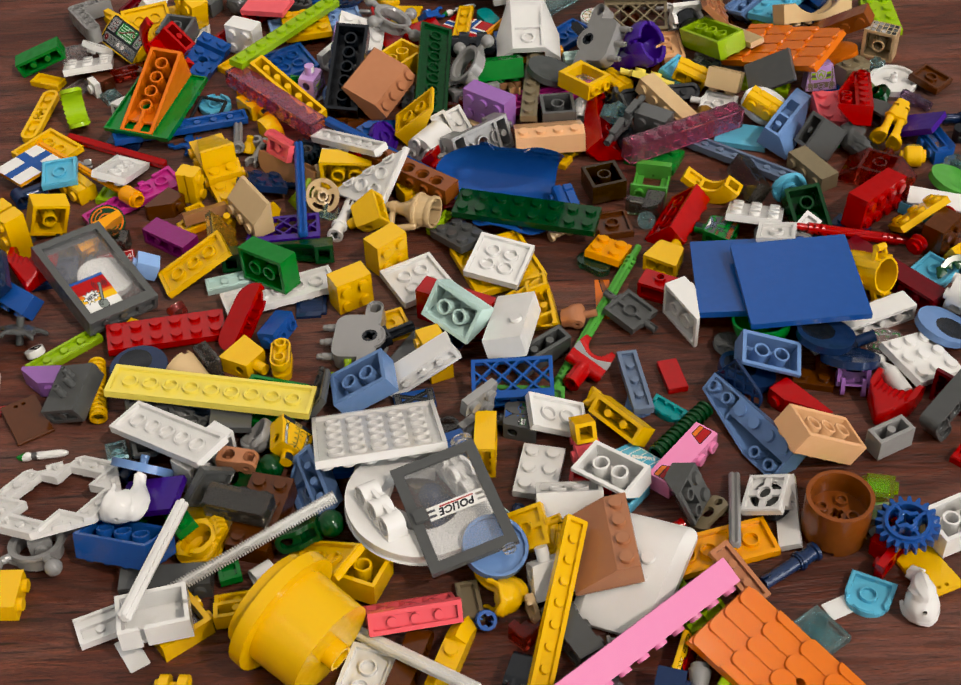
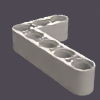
M88 0L68 7L72 24L88 41L95 43L103 41L100 25L95 19L103 17V10L107 8L114 11L111 0Z

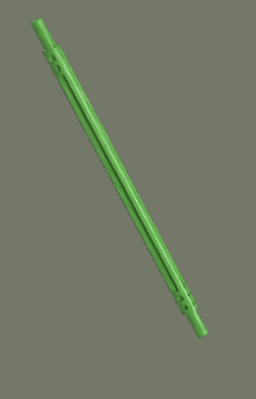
M636 244L631 253L626 256L607 288L615 295L618 294L637 261L636 257L642 249L639 244ZM605 296L602 297L596 307L598 316L589 319L576 343L585 335L593 337L605 316L603 308L611 302ZM564 361L554 378V386H564L563 378L573 367L571 364Z

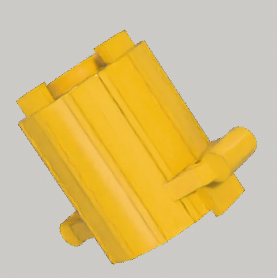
M886 242L873 245L872 253L851 250L859 276L863 281L864 290L870 291L871 302L890 295V290H892L897 281L898 263L892 254H888Z

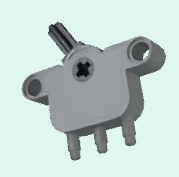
M372 301L367 305L365 315H345L339 318L336 324L323 325V330L334 332L333 338L320 339L319 343L320 345L331 346L332 353L316 354V359L334 361L335 366L341 369L345 365L344 359H352L353 363L379 348L387 353L388 346L393 345L392 339L414 331L415 325L413 321H408L387 329L384 304L380 301Z

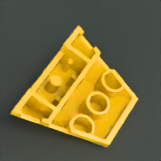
M544 271L539 273L540 277L532 282L526 281L525 286L517 291L512 290L506 294L535 291L541 309L535 331L555 327L558 324L561 325L555 300Z

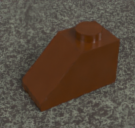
M169 187L144 205L146 218L149 221L154 220L156 217L160 219L175 218L187 207L184 194Z

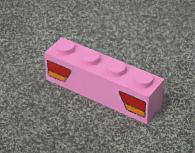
M695 422L651 469L652 483L650 484V489L669 499L672 493L664 477L671 464L695 462L697 467L703 466L709 454H713L717 450L718 433Z

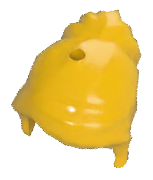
M474 572L477 581L487 590L494 592L495 607H491L488 604H484L483 607L493 611L497 618H504L516 612L522 602H524L525 595L529 593L526 583L518 577L512 576L507 579L494 580L493 578H483Z

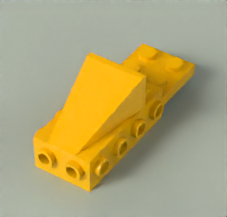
M222 133L190 141L188 154L190 159L193 160L194 166L200 167L201 174L204 175L205 188H208L211 196H214L217 203L225 201L228 206L227 197L236 185L237 177L246 176L244 167H241L239 158L236 157L234 143L227 138L225 139Z

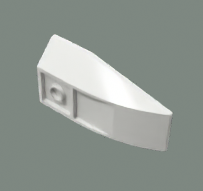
M507 0L496 37L497 57L513 55V53L545 52V56L561 60L559 33L544 0Z

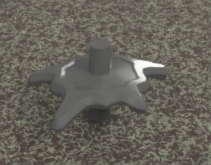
M22 315L16 316V324L0 326V331H2L0 338L5 335H16L15 345H23L24 336L33 341V335H36V333L49 335L47 330L24 324V316Z

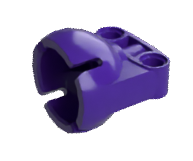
M647 20L634 23L631 26L633 31L625 33L623 39L624 42H627V46L620 47L617 56L621 57V61L614 62L610 67L620 71L621 67L625 69L635 66L649 68L661 63L665 58L666 46L662 45L656 48L658 44L665 41L660 28L654 22Z

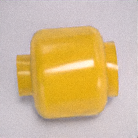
M907 144L903 150H900L899 160L902 161L904 167L918 168L926 161V149H923L922 145Z

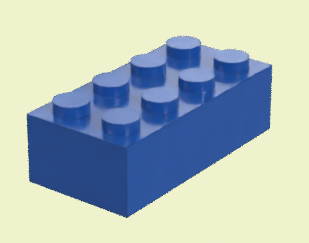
M100 520L95 524L84 526L72 533L76 558L84 559L87 562L95 561L104 563V565L121 566L124 569L141 570L163 526L131 521L123 524H112ZM174 536L160 563L167 561L169 557L176 553Z

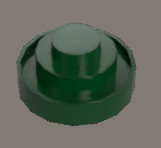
M886 84L875 86L872 88L873 98L887 102L891 90Z

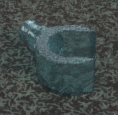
M328 203L324 205L323 211H319L320 218H325L329 221L337 219L339 215V207L334 213L327 212Z

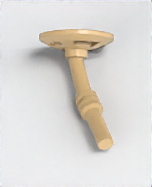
M314 164L317 175L307 186L306 203L314 212L326 214L336 208L340 194L333 181L327 178H320L319 164ZM321 183H326L331 188L327 190L322 187ZM311 188H313V190H312V192H311V198H309L310 190H311ZM332 194H334L333 202H332V204L329 206L328 204H329L330 201H331ZM315 202L318 205H322L323 209H318L312 204Z

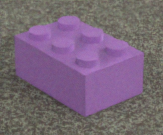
M474 79L463 88V111L467 118L482 123L481 118L493 112L506 113L508 121L510 120L513 123L511 125H515L516 95Z

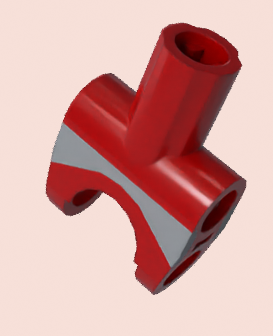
M589 335L581 338L565 358V361L573 366L563 378L565 387L571 391H577L587 377L598 384L616 356L613 352L605 356L594 355L589 349V343L592 339Z

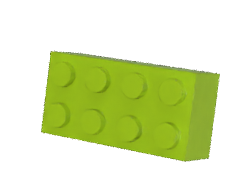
M705 16L679 29L684 47L718 60H725L728 56L737 54L740 50L746 48L743 29Z

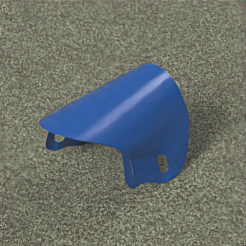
M480 142L479 145L466 146L444 155L437 164L436 170L458 179L459 191L461 188L549 200L548 195L551 194V188L556 183L559 162L565 156L556 151L539 147L527 149L497 147L487 142ZM472 220V223L477 226L495 225L527 235L540 234L546 231L526 227L519 229L517 226Z

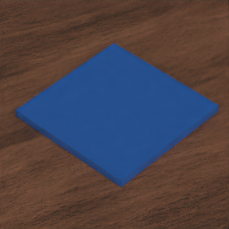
M845 234L730 245V253L751 330L872 319L873 313Z
M756 239L690 242L693 279L700 318L747 316L730 253V245L756 242Z

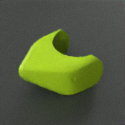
M73 87L59 91L62 110L66 116L65 119L67 120L66 123L69 130L88 126L91 120L85 108L82 89L80 87Z

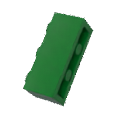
M56 36L16 55L15 67L25 78L65 59V47Z

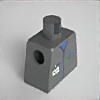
M526 401L507 402L504 414L497 413V426H503V437L536 444L537 431L530 430Z

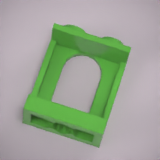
M637 159L634 181L630 184V198L665 203L672 176V163ZM644 178L661 180L660 186L643 184Z

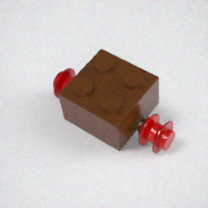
M944 206L924 223L921 235L914 234L906 241L907 250L914 255L921 254L924 256L931 251L940 257H944L947 251L959 242L958 234L961 231V214L956 212L951 206Z

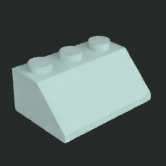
M437 279L421 315L433 323H437L439 327L464 344H468L487 325L494 308L451 279Z

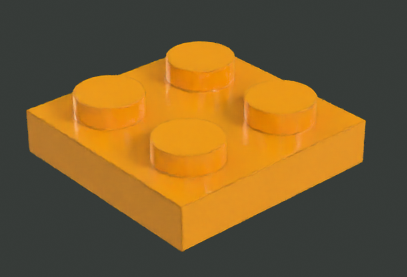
M598 234L585 249L584 256L619 267L626 256L631 253L632 245L627 244L625 241H617L606 235Z

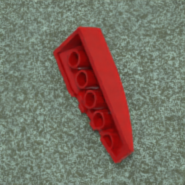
M602 93L586 103L584 114L586 153L597 161L623 160L625 158L624 151L619 148L617 140L613 141L610 146H605L603 143L608 137L612 125L605 107V94Z

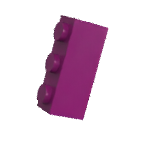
M158 217L142 228L145 243L177 258L199 243L196 234Z

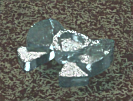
M874 56L873 59L869 60L871 62L870 69L881 68L886 65L885 60H881V57Z

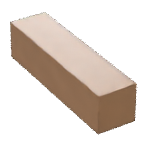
M222 201L183 212L181 215L187 227L222 217L224 213L228 212L226 202Z

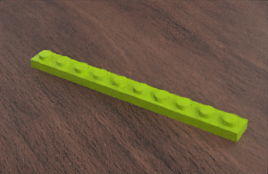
M320 0L231 57L229 64L241 70L245 69L250 65L251 61L260 55H266L340 6L339 0Z

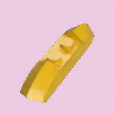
M469 615L463 618L464 622L455 623L450 626L434 660L459 673L477 632V626ZM430 675L427 676L424 685H449Z

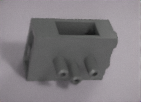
M94 363L61 366L41 413L52 424L85 421L104 377L103 372Z

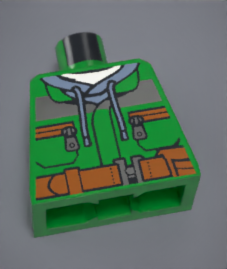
M712 215L706 224L696 222L694 232L702 234V241L736 240L739 234L740 222L727 221L723 216Z

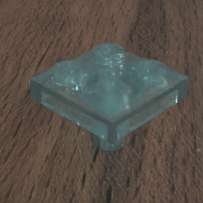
M818 605L793 621L811 639L821 644L831 655L851 641L852 636Z

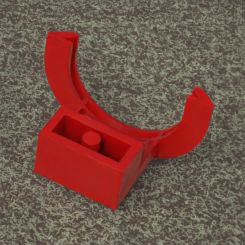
M147 16L139 28L140 40L147 55L151 47L181 51L185 57L196 44L173 21L164 26L151 41L148 40V32L154 23ZM187 56L185 60L189 69H191L195 63Z

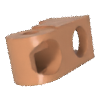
M224 446L218 451L215 462L216 466L232 467L236 472L252 474V472L256 471L260 456L252 449Z

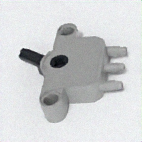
M603 3L598 4L592 12L587 25L588 28H584L578 21L571 23V29L578 35L577 47L580 49L577 51L573 63L582 60L596 68L604 69L610 67L614 62H620L621 57L617 56L620 47L627 46V42L623 41L625 33L632 32L633 28L621 26L613 19L614 13Z

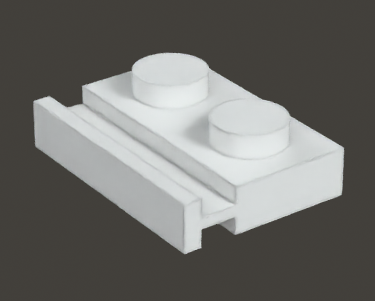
M115 604L72 620L82 651L117 638Z

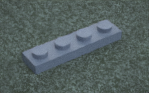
M636 349L617 351L616 359L633 414L654 413L655 407Z

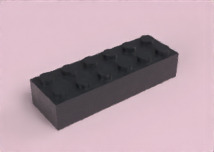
M336 22L324 103L328 116L333 118L359 119L360 108L341 87L368 55L370 41L369 25Z

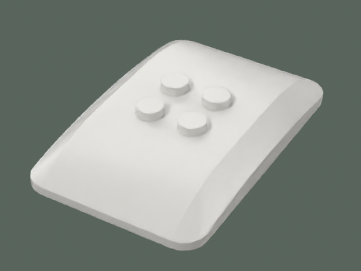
M630 513L645 582L576 596L574 604L583 619H587L592 628L620 635L677 592L697 544L698 535L693 528Z

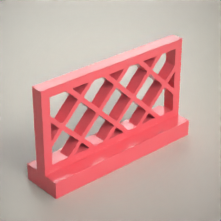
M452 592L363 606L366 610L365 622L368 626L369 637L464 622L461 598L455 597Z

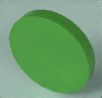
M935 164L928 174L931 183L940 191L961 194V169L948 164Z

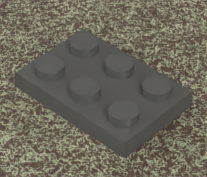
M455 218L449 223L438 225L430 230V236L458 253L463 254L474 249L481 232L485 231L461 218Z

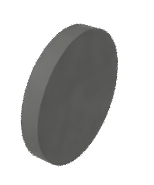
M539 55L529 59L526 70L534 80L547 86L561 88L558 86V72L568 67V65L556 58Z

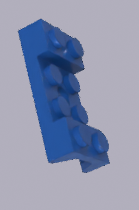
M203 31L197 38L195 46L186 55L195 63L190 69L191 74L205 76L209 81L217 71V66L223 63L229 56L231 44Z

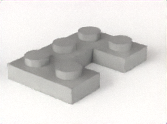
M490 378L461 400L460 413L466 418L457 424V429L461 428L466 437H471L474 434L475 413L477 411H493L498 382L493 378Z

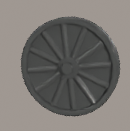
M720 332L714 337L713 347L722 355L727 351L735 349V341L738 337L733 332Z

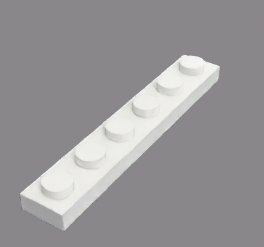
M322 128L310 136L314 143L373 157L381 156L388 149L387 143L384 141Z

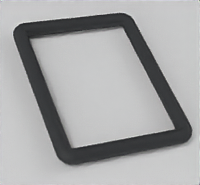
M202 95L199 97L189 118L194 116L202 99L223 103L219 113L224 111L227 101Z

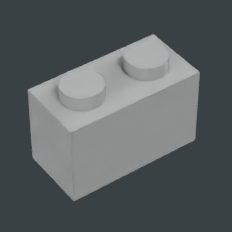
M902 414L867 430L865 439L866 450L877 461L912 445L916 428Z

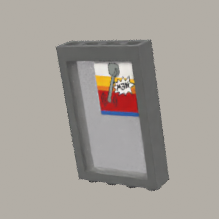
M99 221L31 247V260L89 336L106 330V325L122 323L131 317L134 318L158 308V294Z

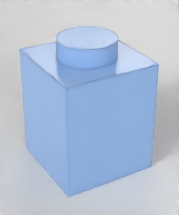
M138 251L136 258L133 257L131 262L145 279L155 281L160 269V256Z

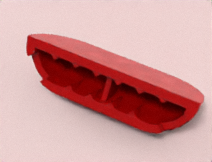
M261 283L248 284L237 294L218 338L219 345L224 351L243 335L251 339L266 304V301L263 300L262 291L265 289Z

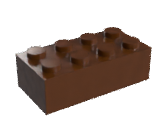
M252 472L224 542L226 550L229 551V549L234 548L237 544L239 545L242 541H247L254 534L257 535L260 531L262 532V530L267 529V527L272 526L277 521L279 522V520L289 516L298 494L294 478ZM273 536L274 539L271 537V541L268 539L269 542L266 540L264 545L261 543L262 546L259 545V548L256 546L257 549L254 548V551L251 549L252 552L249 551V554L246 552V555H241V558L239 557L238 560L260 564L267 559L272 562L277 551L275 536Z

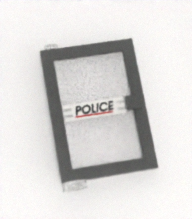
M460 433L454 436L450 441V448L390 470L433 578L502 550L506 555L512 554L517 550L516 545L520 544L474 440L469 433Z

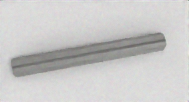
M730 472L728 474L729 543L733 548L738 549L741 547L740 473Z

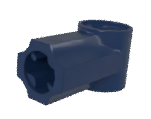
M40 182L25 189L21 187L14 188L10 192V198L18 209L24 210L27 209L29 194H48V190L43 191Z

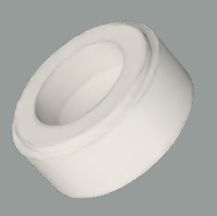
M39 344L29 348L24 354L28 360H33L43 355L46 350L43 344Z

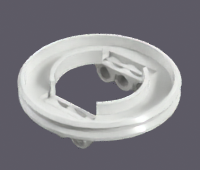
M424 453L414 458L404 456L395 461L385 459L378 460L374 464L362 463L350 477L344 497L346 522L354 537L366 549L377 556L404 565L428 566L414 531L406 527L403 514L394 507L392 500L385 491L394 485L390 470L432 455L431 453ZM461 455L404 476L405 480L425 479L435 482L438 474L456 497L482 488L471 461ZM483 488L481 491L475 493L476 495L482 492L484 493L483 496L477 498L478 500L486 497ZM487 497L485 501L458 511L457 515L447 524L436 529L426 530L439 561L462 552L463 536L473 521L486 515H493V510Z

